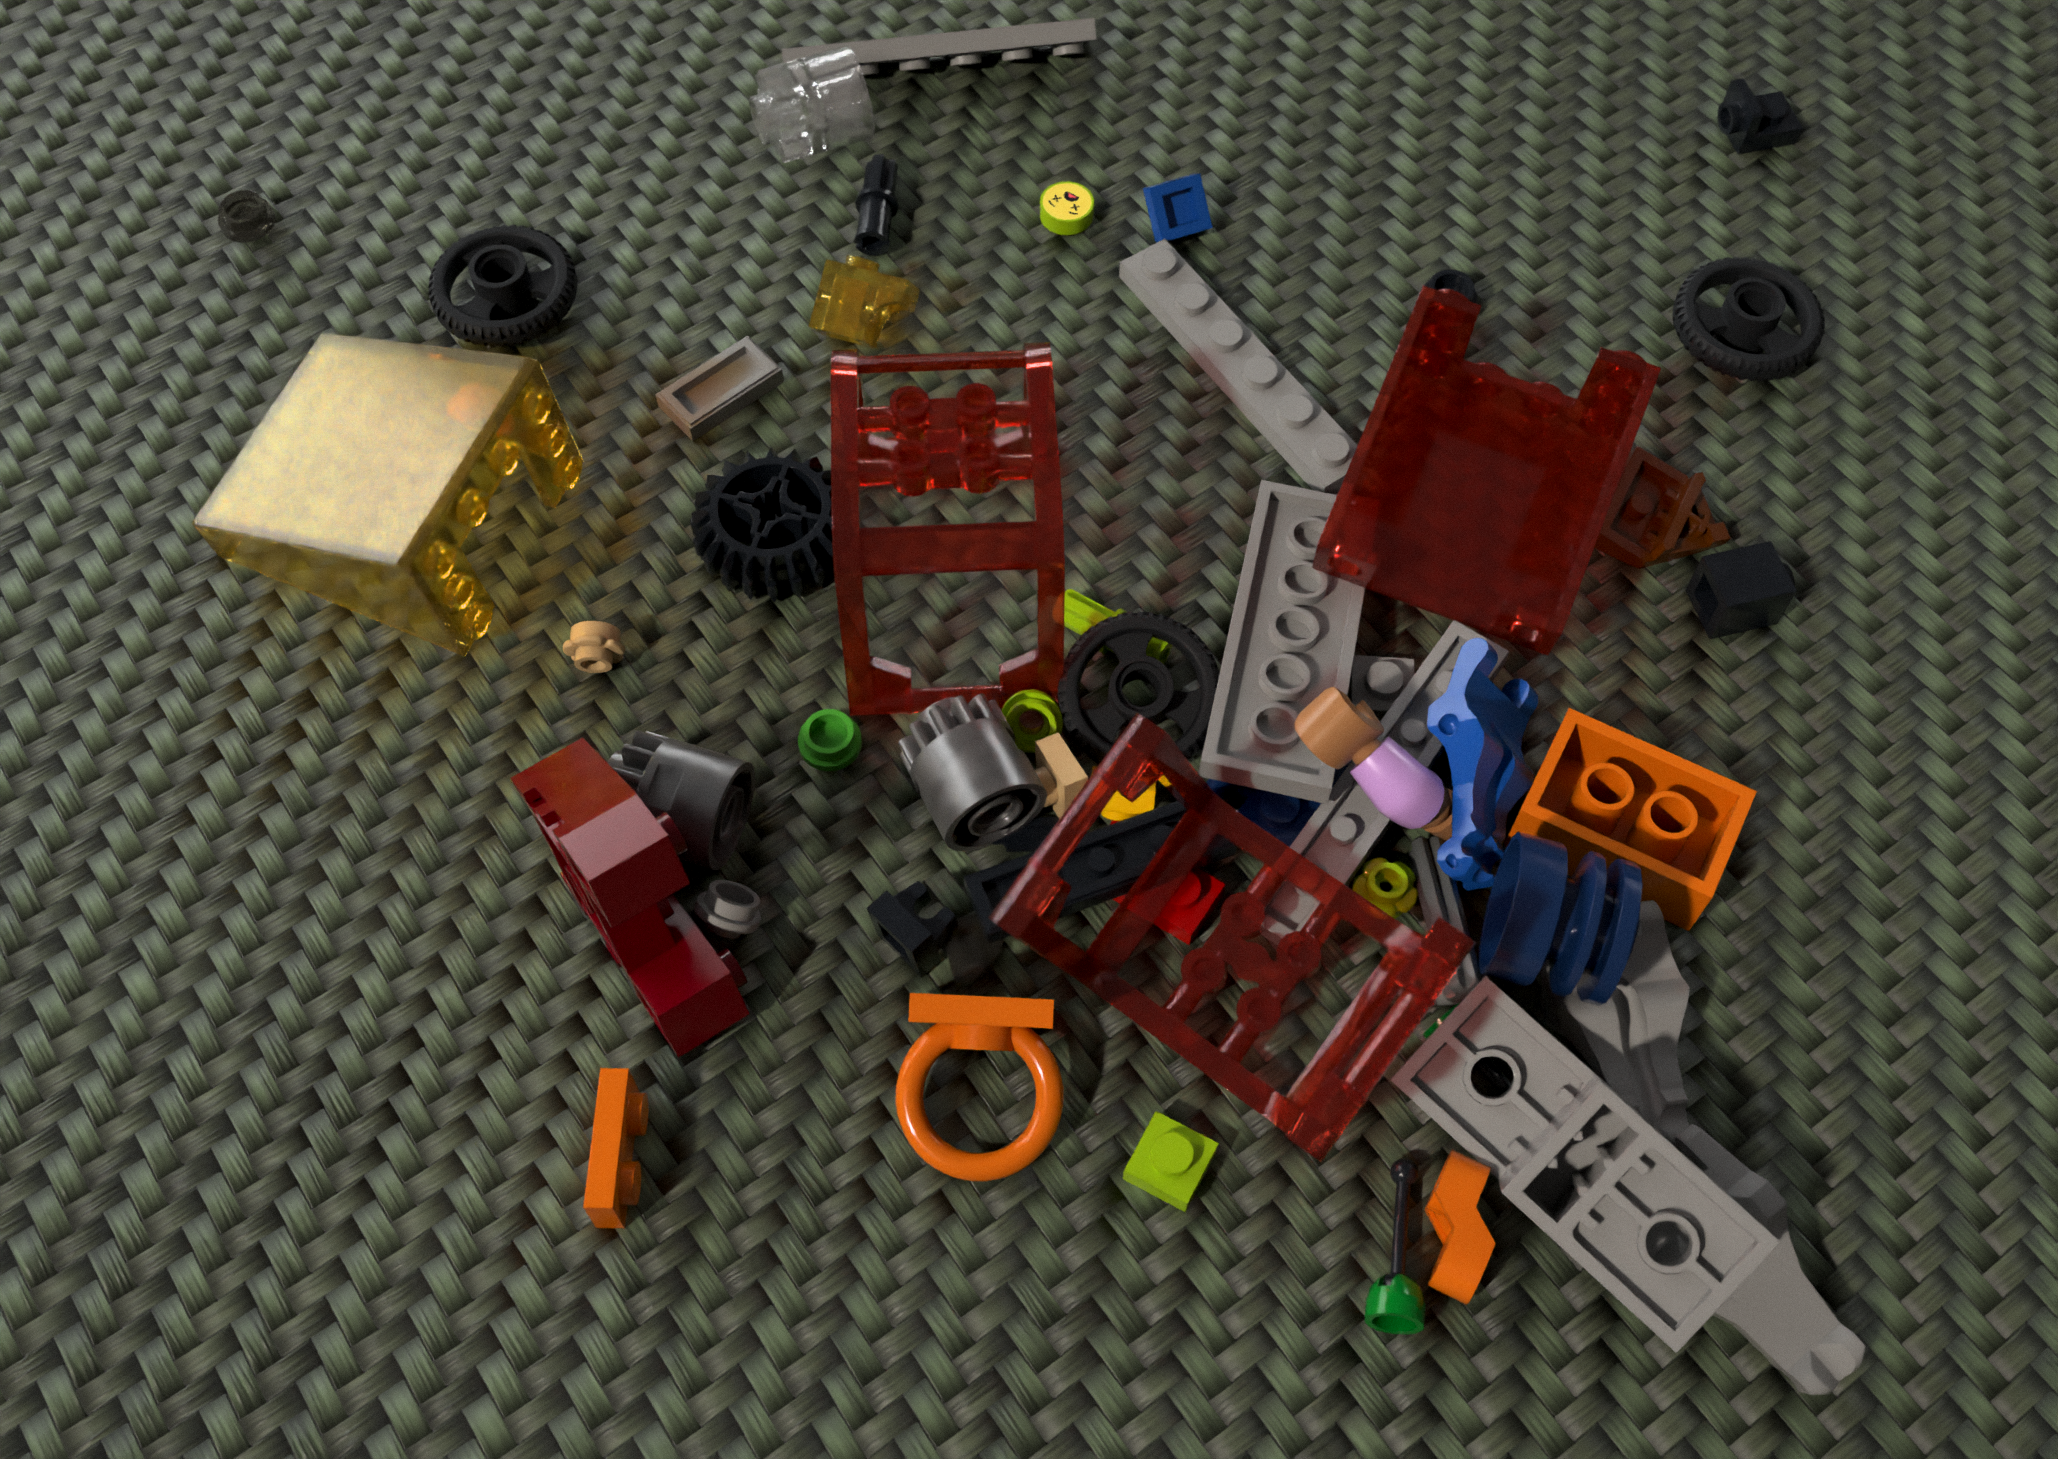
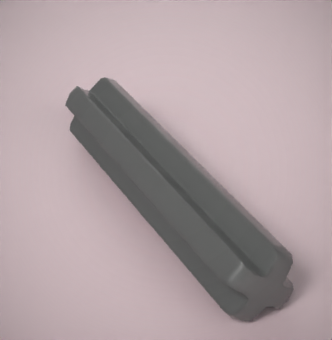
M1420 836L1411 843L1412 850L1409 853L1412 871L1416 877L1415 883L1443 995L1449 1002L1457 1003L1461 1002L1481 981L1482 975L1479 970L1456 880L1445 874L1437 862V850L1445 842L1436 836L1428 839Z

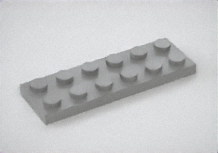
M1261 480L1198 771L1199 777L1319 803H1328L1335 768L1322 762L1308 749L1294 729V723L1300 712L1325 689L1336 687L1346 695L1348 694L1379 507L1378 503Z

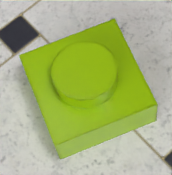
M1155 1111L1124 1169L1122 1179L1186 1212L1217 1152L1219 1143Z

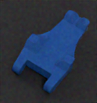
M1483 638L1470 639L1461 647L1447 691L1428 706L1427 728L1440 740L1447 752L1453 785L1452 837L1437 850V862L1445 874L1453 880L1461 881V887L1466 891L1493 886L1495 876L1491 874V870L1495 862L1502 859L1505 852L1502 842L1506 838L1508 813L1531 787L1535 779L1534 772L1524 761L1521 746L1522 737L1529 718L1538 704V694L1523 679L1510 680L1503 686L1501 691L1488 678V675L1496 666L1498 654Z

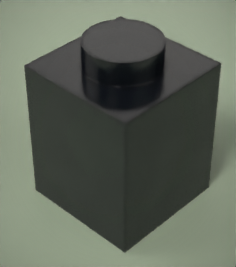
M1771 541L1702 556L1685 589L1709 639L1777 624L1797 592L1790 567L1781 561Z

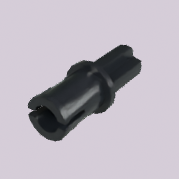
M884 154L874 155L873 160L866 164L863 190L858 193L855 200L859 218L854 243H856L857 250L869 256L882 255L888 251L890 246L891 220L896 216L899 208L898 199L895 196L898 165L894 159H886Z

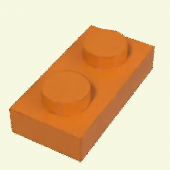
M600 1068L583 1205L584 1210L596 1228H625L627 1205H637L639 1201L641 1167L639 1161H632L635 1136H644L647 1130L649 1104L647 1093H640L629 1068Z

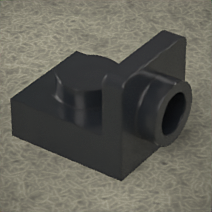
M1744 78L1731 81L1725 98L1718 108L1717 119L1719 128L1723 134L1727 135L1737 155L1796 144L1803 130L1782 91L1754 96Z

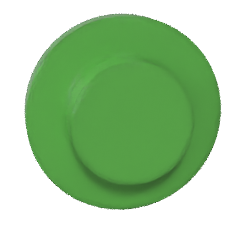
M823 709L817 711L806 720L799 731V751L804 761L815 769L822 771L843 769L850 765L861 751L862 738L859 726L851 717L839 710Z

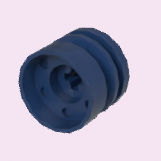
M1517 832L1511 838L1503 854L1488 899L1479 945L1478 966L1481 974L1528 986L1533 983L1546 959H1548L1550 987L1554 994L1567 996L1572 993L1577 985V994L1582 1002L1597 1006L1607 1003L1619 983L1636 940L1643 886L1641 868L1635 862L1618 858L1607 869L1604 856L1601 853L1590 851L1583 856L1571 878H1568V853L1563 843Z

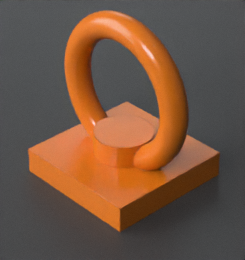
M910 993L908 1022L936 1024L927 1029L914 1042L902 1062L896 1083V1109L900 1126L906 1139L926 1163L953 1178L982 1182L1011 1176L1029 1166L1044 1152L1053 1139L1060 1123L1063 1111L1064 1088L1060 1069L1053 1053L1044 1040L1031 1028L1053 1029L1054 999ZM947 1049L1015 1051L1024 1060L1035 1084V1107L1029 1124L1023 1133L1012 1143L992 1152H967L947 1143L933 1129L924 1107V1085L932 1065Z

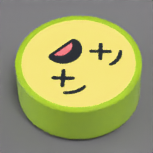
M1063 181L1054 183L1043 191L1040 197V220L1049 231L1059 235H1074L1083 232L1091 225L1094 217V197L1085 186L1076 182Z

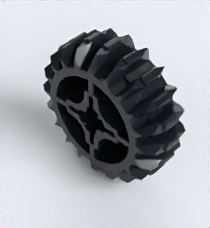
M770 447L765 458L755 459L750 452L746 451L743 464L738 466L725 460L722 469L723 476L707 475L706 491L696 493L694 502L696 511L691 513L690 525L693 536H695L693 543L696 554L704 561L705 569L710 573L711 578L721 576L722 584L726 586L728 591L742 585L744 593L751 600L760 590H767L768 595L775 602L780 594V590L791 588V591L800 598L803 591V583L808 581L822 587L823 580L825 579L824 571L839 573V567L842 563L841 555L850 554L852 546L851 535L855 528L854 513L850 510L852 508L850 495L846 491L845 486H840V479L836 475L835 470L823 471V465L819 462L817 456L802 463V458L796 449L785 458L778 457V454L772 447ZM807 507L815 513L807 512ZM727 532L739 535L741 541L751 543V546H746L736 541Z

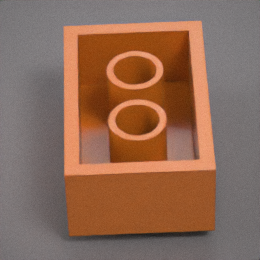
M1569 708L1515 819L1504 846H1508L1511 838L1517 832L1563 843L1568 853L1569 876L1573 875L1583 856L1590 851L1601 853L1604 856L1607 869L1618 858L1635 862L1641 868L1642 874L1641 902L1655 901L1662 911L1664 920L1689 931L1713 898L1757 791Z

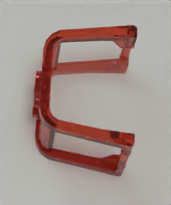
M1050 342L1024 343L1023 350L859 356L858 349L832 350V542L835 587L850 715L921 713L927 707L942 699L963 696L968 704L978 694H984L988 702L996 700L1002 710L1003 705L1012 695L1023 690L1045 692L1058 703V683L1060 679L1064 678L1065 553ZM1023 368L1022 401H996L995 393L990 387L984 384L973 383L961 388L956 398L929 399L928 394L923 389L916 386H904L897 389L891 395L890 406H866L862 374ZM1022 427L1009 433H994L997 428ZM892 432L895 437L882 438L869 433ZM1000 481H1033L1035 521L861 528L860 486L893 485L899 493L914 497L923 495L930 489L964 488L971 493L983 494L995 489ZM1037 569L1036 649L999 664V684L912 688L911 668L871 655L864 576Z
M1138 713L1130 721L1099 766L1094 768L1091 777L1033 857L1028 859V864L989 916L991 921L1014 938L1081 982L1280 1128L1285 1133V1137L1321 1163L1360 1107L1367 1102L1372 1090L1430 1008L1434 1007L1436 999L1476 944L1470 937L1441 917H1438L1430 930L1422 934L1410 929L1253 823L1214 793L1185 758L1166 731ZM1159 780L1179 803L1188 810L1085 952L1053 929L1071 890V886L1056 874L1116 791L1133 803ZM1220 834L1263 864V867L1245 892L1230 895L1224 901L1221 908L1220 923L1202 948L1194 949L1184 957L1181 964L1183 979L1163 1007H1160L1117 974L1216 836ZM1287 881L1314 899L1319 905L1300 931L1286 934L1280 940L1277 947V961L1275 962L1262 945L1255 942H1246V940L1254 939L1264 931L1267 923L1265 909L1284 882ZM1343 919L1374 942L1387 949L1388 952L1284 1097L1241 1066L1240 1063L1260 1034L1271 1033L1280 1026L1283 1019L1282 1006L1302 979L1309 978L1318 972L1323 962L1321 948ZM1231 965L1242 981L1249 984H1258L1259 986L1247 990L1240 996L1237 1003L1238 1019L1219 1046L1215 1047L1184 1023L1204 994L1217 993L1224 987L1228 978L1227 966ZM1400 990H1403V992L1398 997L1396 1002L1393 1004V1006L1386 1014L1382 1022L1379 1024V1026L1374 1031L1370 1039L1367 1041L1363 1049L1360 1051V1053L1355 1058L1351 1066L1348 1068L1342 1078H1339L1345 1070V1068L1350 1063V1061L1353 1059L1357 1051L1360 1049L1362 1044L1365 1042L1369 1034L1372 1032L1376 1024L1384 1015L1388 1007L1391 1005L1395 997L1398 995Z

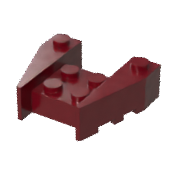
M584 738L575 741L510 778L528 805L562 870L560 872L562 879L585 915L589 917L606 942L605 945L618 967H623L627 973L637 997L678 1058L749 1015V1011L738 989L747 983V979L738 962L728 948L718 953L715 952L673 894L690 883L678 858V855L687 851L688 848L677 826L666 812L655 818L638 794Z

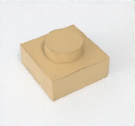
M1059 732L1035 741V772L1047 792L1044 807L1051 805L1064 827L1087 819L1088 776Z

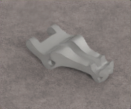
M1653 900L1642 901L1639 926L1632 953L1619 983L1607 1003L1597 1006L1582 1002L1577 994V985L1572 993L1567 996L1554 994L1550 987L1549 960L1546 959L1541 968V1007L1546 1025L1566 1037L1584 1057L1594 1073L1644 1116L1661 1135L1679 1150L1674 1138L1688 1127L1689 1124L1686 1117L1688 1098L1683 1089L1682 1075L1677 1057V1046L1690 987L1682 978L1671 953L1664 918L1659 905Z
M1690 1124L1674 1138L1679 1149L1781 1241L1779 1246L1724 1302L1713 1316L1733 1325L1766 1357L1772 1366L1782 1371L1791 1380L1797 1392L1810 1395L1830 1394L1844 1377L1860 1367L1865 1345L1850 1329L1838 1321L1803 1273L1789 1235L1786 1200L1768 1180L1747 1168L1704 1130L1694 1124ZM1673 1221L1656 1223L1649 1229L1646 1235L1645 1245L1647 1252L1660 1261H1674L1680 1258L1686 1252L1689 1245V1235L1686 1228Z

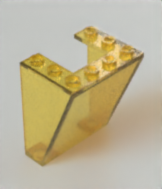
M321 333L199 511L192 525L216 554L222 558L465 657L475 639L481 638L488 630L495 605L460 548L472 528H476L482 523L488 512L491 497L504 476H509L515 470L520 457L544 504L554 509L565 491L571 490L578 482L584 461L538 360L526 356Z

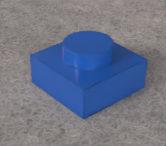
M1200 173L1190 174L1143 188L1156 243L1163 239L1170 241L1213 228Z

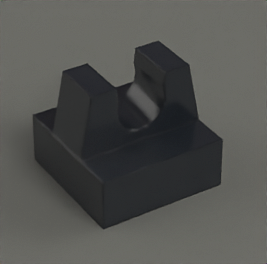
M917 881L894 896L886 890L867 907V911L877 935L922 978L941 960L939 951L958 927V922L955 914L946 906L932 918L925 919L919 917L920 910L927 906L931 901L928 889L920 881Z

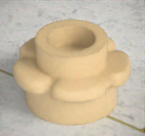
M583 621L571 627L570 640L564 642L563 652L567 656H571L577 669L589 673H604L612 669L613 663L622 661L625 646L620 643L621 631L616 626L601 621Z

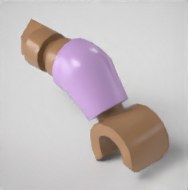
M1330 687L1325 689L1300 712L1294 723V729L1303 743L1316 757L1332 768L1339 770L1352 760L1356 765L1350 770V774L1379 812L1402 827L1408 829L1423 828L1444 841L1452 837L1453 791L1445 788L1441 778L1435 772L1425 767L1389 736L1381 742L1377 739L1385 732L1384 727L1363 699L1354 706L1345 693L1336 687Z

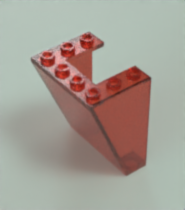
M1423 285L1318 541L1312 568L1549 656L1564 630L1661 368L1646 363L1636 353L1626 350L1611 351L1601 347L1577 398H1572L1564 395L1559 388L1545 382L1530 383L1507 375L1504 369L1495 364L1487 362L1473 363L1464 360L1481 305L1470 302L1463 294L1450 289L1435 290Z

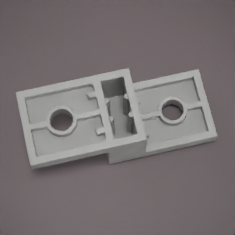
M1486 975L1390 1079L1474 1158L1490 1167V1172L1499 1180L1501 1192L1676 1353L1781 1243L1776 1236L1661 1135L1644 1116ZM1489 1056L1500 1057L1510 1065L1513 1071V1081L1505 1093L1499 1096H1486L1475 1089L1471 1082V1071L1474 1064L1481 1058ZM1673 1221L1686 1228L1689 1235V1245L1686 1252L1680 1258L1674 1261H1660L1647 1252L1645 1245L1646 1235L1649 1229L1658 1222Z

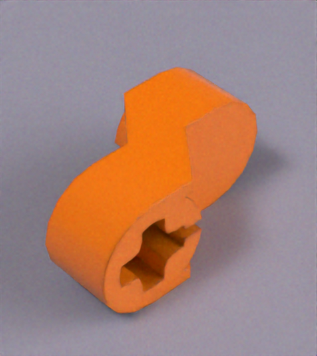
M1452 1149L1424 1209L1443 1244L1427 1286L1468 1305L1477 1289L1496 1244L1476 1208L1491 1168Z

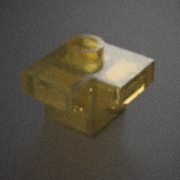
M847 255L845 264L826 259L809 327L826 337L876 349L881 330L888 319L901 312L915 311L920 290L907 279L879 273L880 265L865 258Z

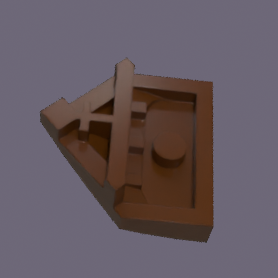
M1636 446L1626 456L1584 542L1628 565L1641 569L1723 545L1731 538L1724 522L1715 523L1701 490L1706 482L1703 472L1695 473L1688 479L1687 475L1641 447Z

